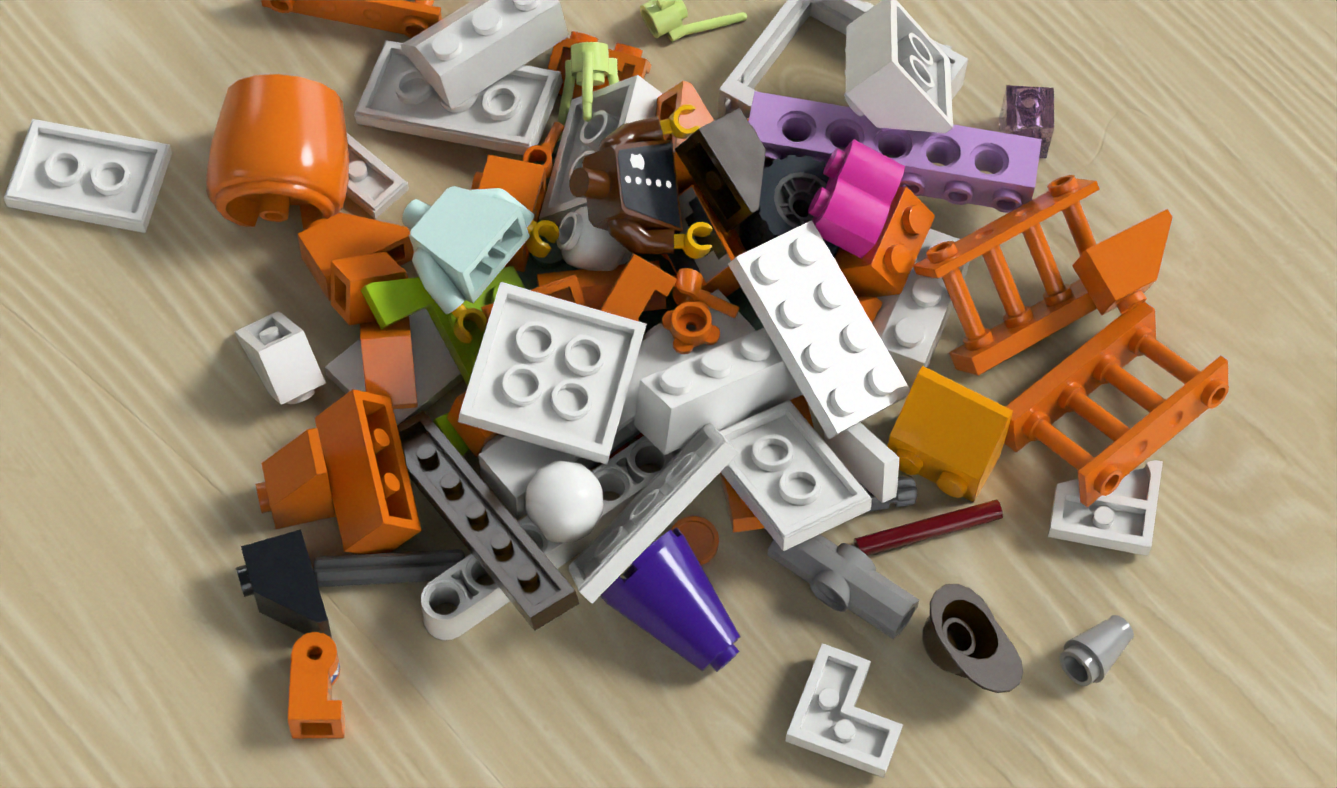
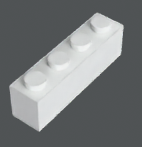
M762 328L640 379L634 426L666 455L686 446L706 424L709 425L711 423L720 431L803 394L765 328Z

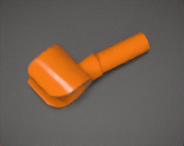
M554 122L541 145L529 147L523 155V161L545 162L543 165H545L546 178L551 176L553 170L551 155L564 130V125L560 122Z
M690 268L679 269L677 281L673 289V298L677 305L685 302L701 301L712 309L734 319L736 318L740 307L711 295L708 291L701 290L703 282L701 273Z

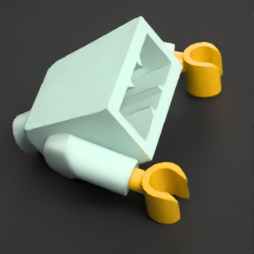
M457 186L449 187L432 206L417 199L412 200L405 208L402 217L404 226L411 229L409 238L415 251L412 261L420 280L445 314L452 313L457 319L454 324V334L463 343H471L473 340L470 332L463 326L464 320L474 321L481 331H484L487 325L486 317L482 311L475 308L467 309L463 302L467 300L474 303L525 242L528 251L533 256L543 258L549 254L551 247L548 243L542 241L539 235L545 237L551 243H555L559 237V228L554 222L543 220L537 223L533 220L534 214L501 188L467 190Z

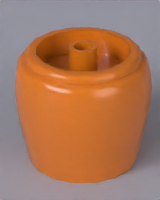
M281 74L254 75L237 80L228 87L211 141L206 174V192L219 213L225 219L239 226L255 227L258 216L272 222L286 221L289 217V206L299 205L303 229H306L309 224L318 219H328L340 213L344 205L349 182V152L343 101L338 94L322 83L303 77Z

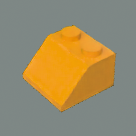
M922 366L891 431L887 447L899 457L900 471L909 475L918 474L936 483L939 489L949 496L956 498L964 497L975 502L1001 456L1013 410Z

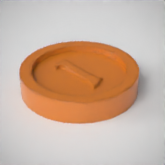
M688 516L678 520L672 526V531L676 527L685 536L700 565L706 564L716 555L719 546V535L715 526L707 519L699 516Z

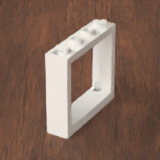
M787 0L720 87L717 115L722 117L740 108L745 117L749 118L754 91H756L754 88L809 16L846 35V26L874 5L860 0ZM934 41L950 59L951 94L953 99L963 86L968 58L951 50V46L942 45ZM789 139L793 142H801L798 139ZM836 147L841 150L845 149V147ZM887 155L889 158H897L893 155Z

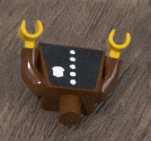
M692 105L678 107L669 116V119L659 121V117L655 116L621 125L600 141L599 151L585 156L582 162L583 167L576 168L571 174L569 180L570 191L575 197L586 198L590 223L593 227L609 231L610 236L629 252L634 254H675V249H683L690 258L700 259L707 255L712 248V245H699L692 238V236L705 237L710 235L713 228L708 223L696 222L690 226L686 234H676L683 231L673 144L672 140H664L663 135L671 133L676 138L686 139L700 128V126H694L693 128L686 129L678 121L679 115H687L696 110Z

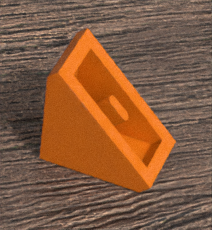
M409 317L382 330L377 321L361 323L360 341L366 392L391 398L393 410L418 407Z

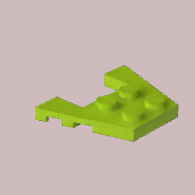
M514 266L504 267L474 303L465 300L463 304L467 309L475 308L481 311L480 307L494 303L500 282L524 289L525 287ZM420 277L372 282L361 289L381 330L426 309L468 387L486 328L484 331H481L474 321L464 320L463 326L470 332L473 340L471 343H463L457 339L454 334V324L457 319L452 313L445 314L424 288ZM449 412L434 419L435 425L463 456L469 450V447L448 421L447 416Z

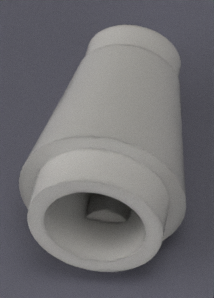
M1112 615L1108 620L1067 641L1064 645V652L1061 653L1059 658L1061 667L1072 681L1082 686H1088L1092 682H1101L1128 643L1133 639L1134 633L1130 624L1122 617Z

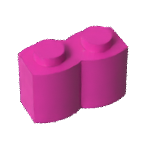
M854 139L843 151L836 148L823 172L824 175L829 177L826 189L820 187L808 209V214L814 216L812 221L821 237L862 259L876 244L889 213L890 204L902 180L905 166Z

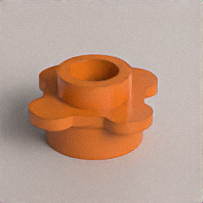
M691 301L682 303L675 310L667 311L662 318L663 327L670 330L674 338L673 349L680 354H689L694 347L702 344L714 345L720 338V329L712 325L709 307L704 302ZM688 325H694L696 329L693 331H689L686 327Z

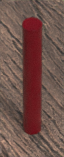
M997 499L854 538V547L869 556L1002 519V507Z

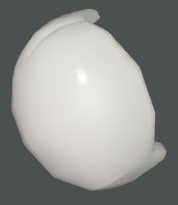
M556 460L538 469L526 488L525 505L527 515L541 530L545 539L552 542L574 543L588 536L603 513L602 487L594 474L580 463Z

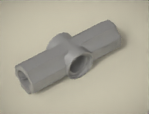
M819 534L785 551L780 548L774 539L768 547L767 555L807 581L814 595L824 604L840 612H845L849 609L892 639L901 634L918 607L919 599L876 572V567L872 560L860 549L850 544L841 543L837 546Z

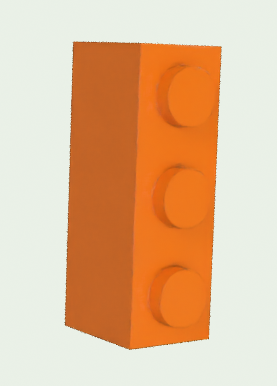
M352 389L315 417L343 549L345 552L357 554L391 553L422 531L393 406L389 397Z

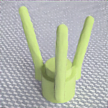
M650 0L640 6L641 16L650 33L655 38L667 34L671 42L685 35L746 21L747 14L741 12L682 25V20L688 17L686 6L682 0Z
M582 42L571 45V60L565 61V82L557 122L565 126L573 97L575 81L577 85L582 86L583 120L586 122L592 119L593 86L603 85L605 83L604 76H607L609 85L619 82L617 59L609 58L607 44Z

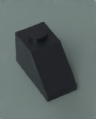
M301 529L241 546L245 565L236 567L237 575L244 597L254 595L259 613L303 634L320 632L332 638L328 617Z

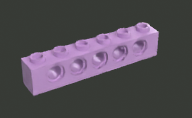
M754 91L748 122L753 126L757 136L766 148L764 168H768L771 162L778 158L781 160L787 155L795 154L796 157L806 155L813 157L816 161L827 163L836 147L846 148L854 139L883 155L897 157L891 159L905 166L899 187L907 186L916 196L921 195L944 199L957 205L974 204L992 207L1004 213H1009L1032 200L1042 139L954 124L953 128L947 133L877 128L865 115L862 117L858 116L850 107ZM789 139H798L801 142H793ZM932 163H940L945 166H937ZM980 171H988L992 174H985Z

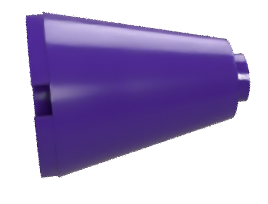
M676 527L673 531L669 530L658 538L632 562V566L623 574L625 579L619 576L600 595L609 606L701 671H704L711 665L718 672L740 652L734 645L741 637L688 541Z

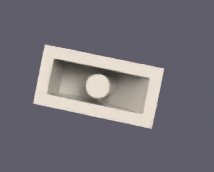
M277 311L234 331L266 390L281 405L286 402L288 404L303 402L314 395L315 388L326 384L304 331L281 312Z

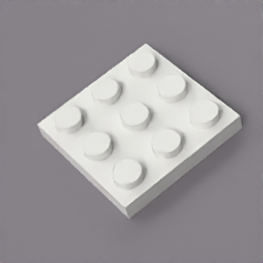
M500 282L460 410L458 422L607 465L647 324Z

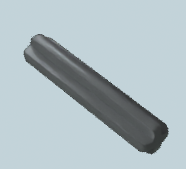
M460 549L320 556L315 558L313 567L319 587L432 581L463 560L465 554Z

